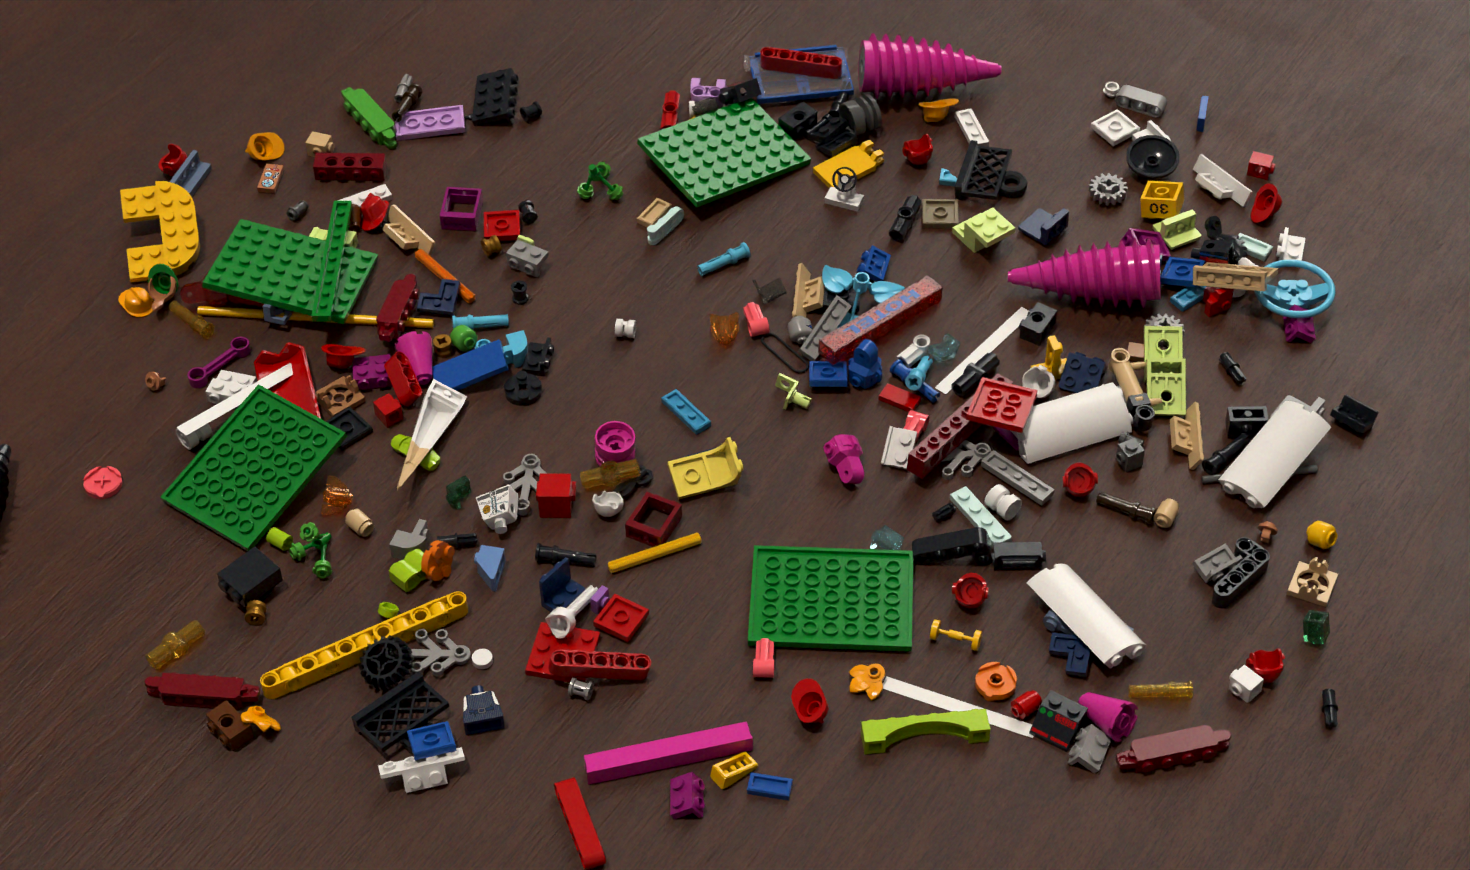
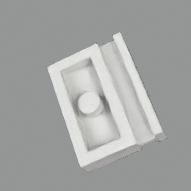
M890 426L881 464L907 469L908 454L914 449L917 431Z

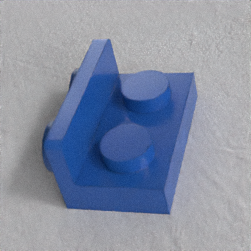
M872 245L868 251L865 250L860 258L862 262L859 264L856 272L867 273L869 278L875 282L883 281L891 255Z

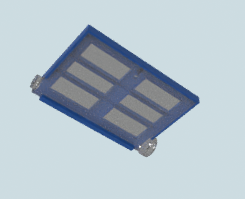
M837 45L789 49L841 58L842 75L838 79L765 70L760 66V52L755 53V56L743 55L745 72L751 71L752 79L757 78L762 94L756 96L758 104L838 96L841 92H848L849 95L854 94L846 58H848L847 48L843 49V47H837Z

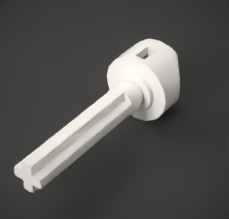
M590 585L567 608L557 607L545 618L556 638H564L574 629L576 625L575 616L591 601L590 598L598 590L597 587L594 588Z

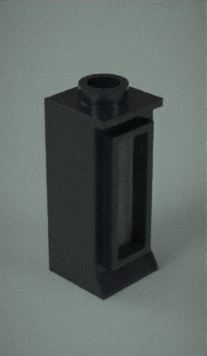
M1041 542L993 543L994 571L999 568H1039L1042 570V562H1046V550H1042Z

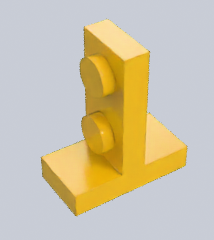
M1054 335L1047 338L1045 363L1040 365L1046 367V371L1051 372L1055 380L1061 379L1067 359L1060 358L1061 353H1063V347ZM1039 364L1031 365V368L1034 366L1038 367Z

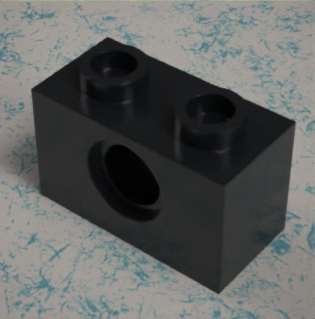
M802 102L779 117L778 125L795 140L802 136L804 131L811 129L817 124V111Z
M1037 302L1034 308H1030L1026 319H1022L1019 324L1020 338L1040 346L1056 324L1057 310Z
M1228 407L1225 419L1227 436H1239L1241 433H1245L1248 436H1256L1269 421L1267 407Z

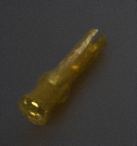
M178 301L170 303L169 310L186 321L190 328L198 331L203 338H208L213 334L214 325L210 322L207 323L204 317L193 314Z
M1192 680L1180 683L1170 681L1168 684L1129 685L1128 687L1129 698L1169 696L1171 699H1175V697L1193 699Z

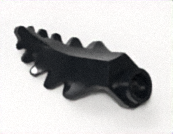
M1210 216L1206 219L1205 229L1207 237L1212 240L1233 241L1234 257H1236L1237 264L1242 257L1247 256V253L1243 251L1247 250V247L1241 246L1245 241L1238 240L1240 238L1238 235L1222 234L1221 221L1217 216Z

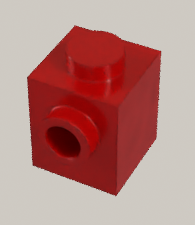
M389 393L373 402L375 415L387 428L403 420L400 402Z

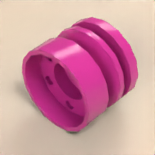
M610 421L597 429L595 434V459L601 469L607 472L618 473L629 469L634 463L635 433L628 424L620 421Z

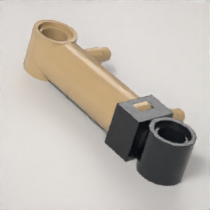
M1116 348L1111 353L1108 365L1109 370L1114 373L1123 392L1128 413L1134 417L1133 426L1139 431H1147L1151 428L1155 411L1151 406L1161 404L1162 399H1149L1147 393H1143L1134 373V370L1145 368L1146 362L1130 363L1129 352L1123 348Z

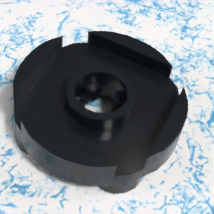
M519 371L504 384L506 399L517 406H522L521 403L531 405L540 399L542 383L536 376L527 374L526 371Z

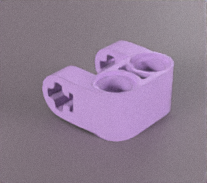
M692 78L691 101L700 102L701 100H706L707 109H720L723 104L719 101L718 96L720 88L726 86V79H717L716 86H701V78Z

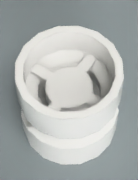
M209 424L202 426L187 436L179 429H176L178 439L188 450L197 446L199 440L204 441L213 434Z
M1001 484L995 485L985 498V504L993 511H997V514L1005 520L1012 519L1022 506L1021 499L1014 494L1010 495V491Z

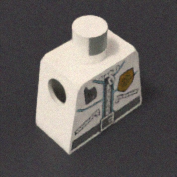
M510 485L476 497L483 521L491 529H495L496 533H505L507 531V524L517 520L518 493Z

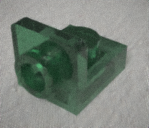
M466 475L446 486V500L450 505H454L457 510L461 508L460 499L471 493L470 480Z

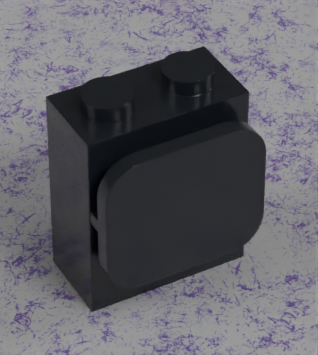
M253 547L217 573L219 588L223 592H228L234 602L241 604L244 608H246L247 603L250 601H264L272 594V588L283 581L280 567L256 547Z

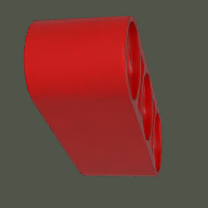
M397 351L384 364V367L398 400L404 406H410L422 395V389L408 357L403 352Z

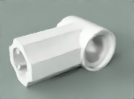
M926 335L916 336L913 344L897 356V360L901 359L903 364L910 368L922 359L923 356H929V337Z

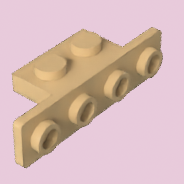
M391 205L387 216L391 224H385L383 231L400 248L405 250L411 248L423 249L431 256L435 241L396 205Z
M800 263L796 273L797 281L792 316H804L806 318L807 312L823 306L824 284L822 276L810 280V272L803 263Z
M1194 402L1186 410L1185 420L1176 416L1170 419L1172 449L1188 455L1189 469L1194 470L1204 460L1199 403Z

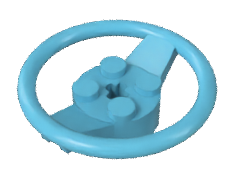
M1293 259L1275 261L1265 267H1299L1307 269L1321 277L1325 283L1308 286V282L1305 280H1280L1278 286L1267 284L1266 291H1254L1257 299L1264 307L1273 313L1289 318H1309L1324 312L1331 306L1336 294L1333 280L1323 269L1312 263ZM1326 299L1320 306L1309 310L1310 305ZM1295 304L1308 310L1293 311L1289 309Z

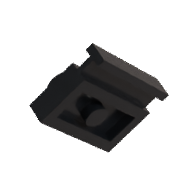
M842 131L828 143L818 142L815 146L817 151L821 150L822 153L834 157L845 149L851 148L852 145L859 141L857 135Z

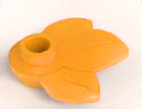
M876 663L869 666L857 665L849 671V674L853 677L850 682L851 693L866 691L870 700H874L882 692V681L885 677V670L882 665ZM873 671H878L876 675L871 674Z
M260 706L249 707L246 712L241 714L243 722L254 723L263 732L267 731L270 727L280 731V724L275 719L269 717Z

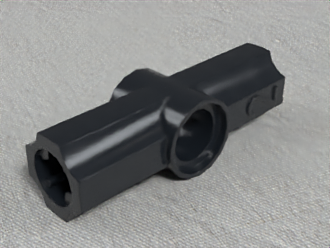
M908 196L903 206L898 209L897 217L889 230V236L893 240L898 242L903 240L908 229L913 227V220L922 205V200L918 196Z
M993 352L986 353L975 364L969 363L963 374L951 384V389L959 397L965 396L976 385L979 386L981 378H987L988 374L999 366L1000 360Z

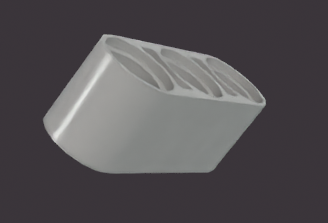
M1123 85L1115 97V102L1118 106L1152 117L1161 116L1168 103L1167 99L1162 95L1130 85Z

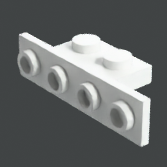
M1200 154L1193 168L1198 173L1195 180L1200 183V186L1212 192L1213 196L1218 199L1232 198L1238 204L1245 207L1253 191L1203 154Z
M462 747L456 748L457 751L415 760L414 757H407L402 761H389L378 766L380 777L383 779L402 774L406 793L448 784L444 765L464 761V753Z

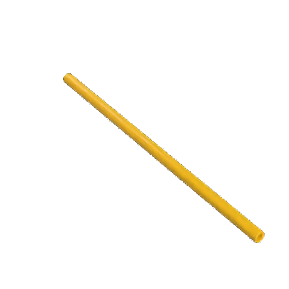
M198 306L197 308L198 315L264 319L263 309ZM293 311L289 320L312 321V316ZM284 313L276 315V317L283 318ZM349 314L345 323L377 325V316ZM409 318V321L405 323V327L434 328V319Z

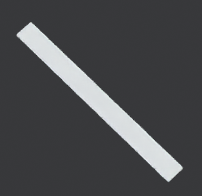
M1021 307L935 388L947 394L951 390V384L963 374L966 366L969 363L975 364L986 353L992 352L1019 327L1022 319H1026L1028 310Z
M291 363L183 423L177 429L187 436L241 405L258 384L269 389L293 375Z
M886 677L883 682V689L949 711L984 709L890 677ZM986 709L989 724L1031 738L1034 737L1029 734L1032 724Z

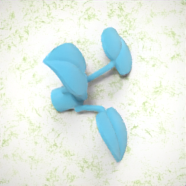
M827 265L824 266L822 272L823 284L828 291L841 293L844 289L849 290L853 285V289L856 292L852 313L847 312L836 328L841 335L846 337H854L863 331L864 325H860L864 321L856 324V322L863 318L855 315L860 294L868 289L870 294L874 295V300L877 303L887 305L892 301H898L905 287L886 281H877L871 285L867 273L859 272L852 279L849 272ZM853 324L861 330L857 334L851 329L843 332V330Z

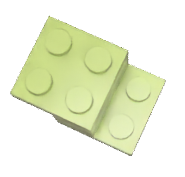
M991 208L952 227V233L975 253L1014 234L1015 227L994 208Z

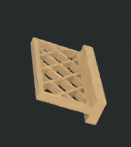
M1207 262L1203 266L1195 265L1193 267V285L1266 291L1267 283L1278 274V268Z

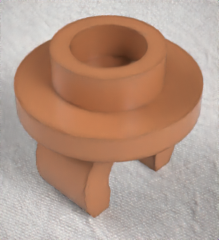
M149 372L145 377L147 387L154 391L158 390L160 386L165 385L166 377L160 378L159 373Z
M1268 521L1260 523L1258 529L1262 532L1261 542L1268 543L1270 536L1276 535L1278 532L1275 524Z

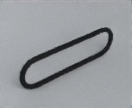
M768 333L761 337L762 344L792 371L803 373L808 370V362L778 335ZM769 335L776 337L806 364V368L803 370L794 369L764 342V338Z

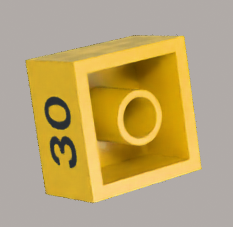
M1148 181L1140 198L1141 217L1167 219L1179 215L1184 203L1183 182Z

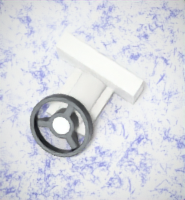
M849 167L838 168L832 176L834 187H830L825 196L824 203L858 212L864 201V195L856 193L857 175ZM848 169L853 173V176L842 174L839 170ZM836 173L838 174V186L835 183Z

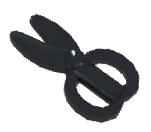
M643 465L633 466L628 471L629 480L620 483L613 492H622L621 497L623 499L634 491L636 486H645L652 481V471L646 469ZM640 470L636 475H632L635 471ZM646 475L649 476L647 479H645V480H643V481H640V480H642Z

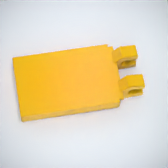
M871 140L862 142L860 147L853 146L813 167V173L828 188L834 187L832 176L838 168H851L856 173L858 180L875 171L876 166L884 162L882 158L884 153L880 149L874 151L871 148L874 146V143ZM848 169L839 170L842 174L853 176V173ZM836 173L835 183L838 186V174Z

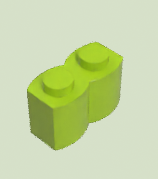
M419 548L408 552L403 560L394 563L389 569L390 580L405 592L411 591L421 581L427 579L425 577L426 573L422 572L421 569L424 552Z

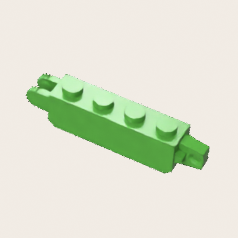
M351 87L343 89L341 94L345 100V103H343L345 110L352 114L354 120L361 124L363 130L370 134L372 140H376L379 145L384 144L388 149L396 148V132L393 120L364 89L358 88L353 90Z

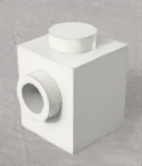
M1243 665L1239 670L1235 669L1231 673L1228 689L1234 695L1249 703L1261 692L1264 679L1246 665Z

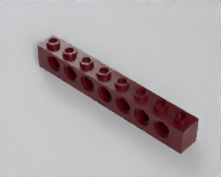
M996 374L992 378V380L1013 384V381L1000 374ZM974 395L909 452L907 471L923 479L982 425V423L966 420V415Z

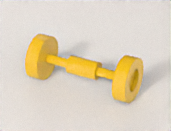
M934 619L930 631V639L937 640L939 633L956 640L962 641L965 639L972 641L971 650L978 651L982 639V631L976 630L974 636L969 637L962 632L940 629L941 621Z

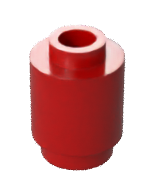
M1026 691L1011 702V712L1015 717L1024 719L1039 709L1042 699L1036 691Z

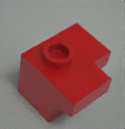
M1205 287L1203 301L1206 303L1204 313L1211 317L1229 309L1234 289Z

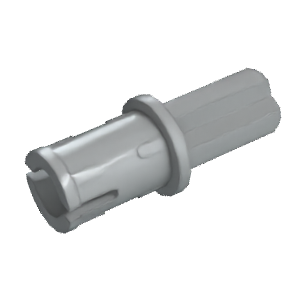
M405 74L401 83L397 86L398 91L394 99L398 103L402 101L403 94L408 91L407 89L413 80L409 74Z

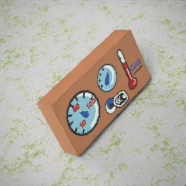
M266 164L257 187L258 192L276 193L284 171L283 165Z

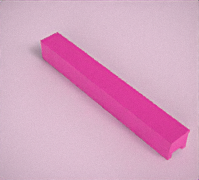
M747 722L584 755L587 782L589 785L752 751L753 737L750 734Z

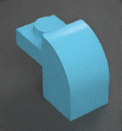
M524 330L506 334L507 346H503L507 364L513 363L515 368L524 364L528 353L526 335Z

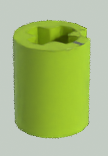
M273 527L266 537L267 542L284 551L288 550L291 547V543H293L291 535L276 527Z

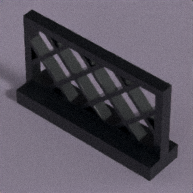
M971 140L954 186L955 199L962 200L964 196L997 200L1012 156V149L978 146V141ZM984 152L988 153L989 155L982 157L980 153ZM999 155H1007L1006 157L1001 159L997 157ZM993 158L995 162L989 164L987 160ZM981 163H983V164L985 165L984 167H981V168H978V167L976 166V165H979V164H981ZM1000 165L1002 168L996 171L994 167ZM987 170H990L992 172L988 175L983 174V172ZM979 175L981 178L974 180L972 177ZM996 176L998 180L994 182L989 180ZM985 181L987 185L981 187L979 184ZM973 186H975V187L977 188V189L974 190V191L968 190L969 188H971V187H973ZM991 188L994 190V193L985 192Z
M417 672L351 718L355 731L359 735L363 734L383 753L408 736V730L421 727L450 707L446 699L424 681L423 675ZM425 690L428 692L427 696H418ZM407 702H412L411 708H400ZM416 702H426L425 707L415 708ZM430 702L441 703L437 707H429ZM414 713H424L420 719H413ZM390 714H395L394 719H384ZM399 714H409L408 719H398ZM378 725L377 731H368L372 726ZM382 725H393L392 730L381 731ZM397 725H407V728L404 730H396ZM380 736H390V739L383 744L379 741Z

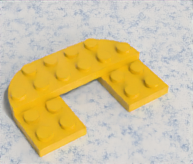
M155 181V186L120 190L124 223L160 219L162 235L161 245L127 249L131 283L148 281L149 271L156 264H165L173 270L176 276L187 271L188 266L198 258L200 242L194 201L183 187L175 183Z

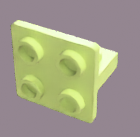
M1193 209L1153 225L1155 232H1160L1164 242L1170 249L1199 240L1202 236L1194 227L1196 213Z

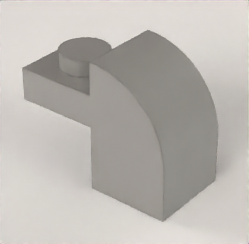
M419 519L412 533L397 530L389 544L391 556L403 560L410 551L418 548L423 552L428 550L427 540L430 530L428 529L427 521Z

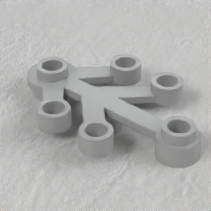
M967 440L963 441L943 460L953 461L942 469V477L946 480L952 479L954 471L966 458H971V460L961 467V475L964 477L972 476L973 468L992 452L989 445L986 443L975 445ZM963 447H964V448L968 449V451H963V450H961V449H959V448H963Z
M535 454L525 455L519 467L503 474L505 484L510 485L514 490L522 487L517 514L520 516H524L530 511V502L528 500L530 487L535 491L537 489V481L533 478V472L539 477L540 473H546L540 467V459ZM525 472L522 478L515 481L516 476Z
M418 629L415 632L416 640L428 649H411L413 657L426 658L422 662H413L414 668H411V673L413 675L417 672L422 674L426 668L431 666L432 674L434 676H441L453 664L463 665L467 663L471 656L470 649L464 645L457 646L448 637L447 631L440 629L435 634L436 640L439 643H443L449 649L442 650L428 637L425 629ZM395 650V658L399 659V653ZM441 658H447L442 663L436 662Z

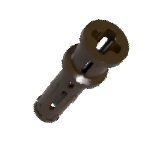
M410 84L407 89L408 91L403 94L402 101L391 115L394 121L398 118L397 122H400L410 106L416 104L417 98L422 95V88L418 84Z
M1102 491L1099 492L1096 499L1098 504L1130 514L1133 519H1142L1150 525L1153 523V516L1157 511L1155 507L1143 506L1141 502H1129Z

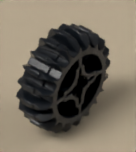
M381 635L380 641L374 639L373 645L367 644L368 650H362L364 656L359 658L361 664L358 665L361 670L360 674L365 679V682L373 688H379L383 691L385 688L391 690L393 685L397 686L400 681H405V675H411L408 669L414 668L411 663L414 660V657L411 655L413 652L408 647V644L399 637L394 638L389 635L386 638ZM395 650L399 652V659L395 658ZM374 666L378 667V675L374 674Z

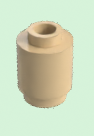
M1173 499L1162 501L1153 516L1155 523L1159 527H1170L1179 512V504Z
M354 509L347 513L345 523L358 535L366 537L372 533L374 524L361 510Z

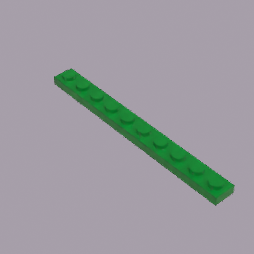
M334 201L311 315L313 322H331L352 211V201Z

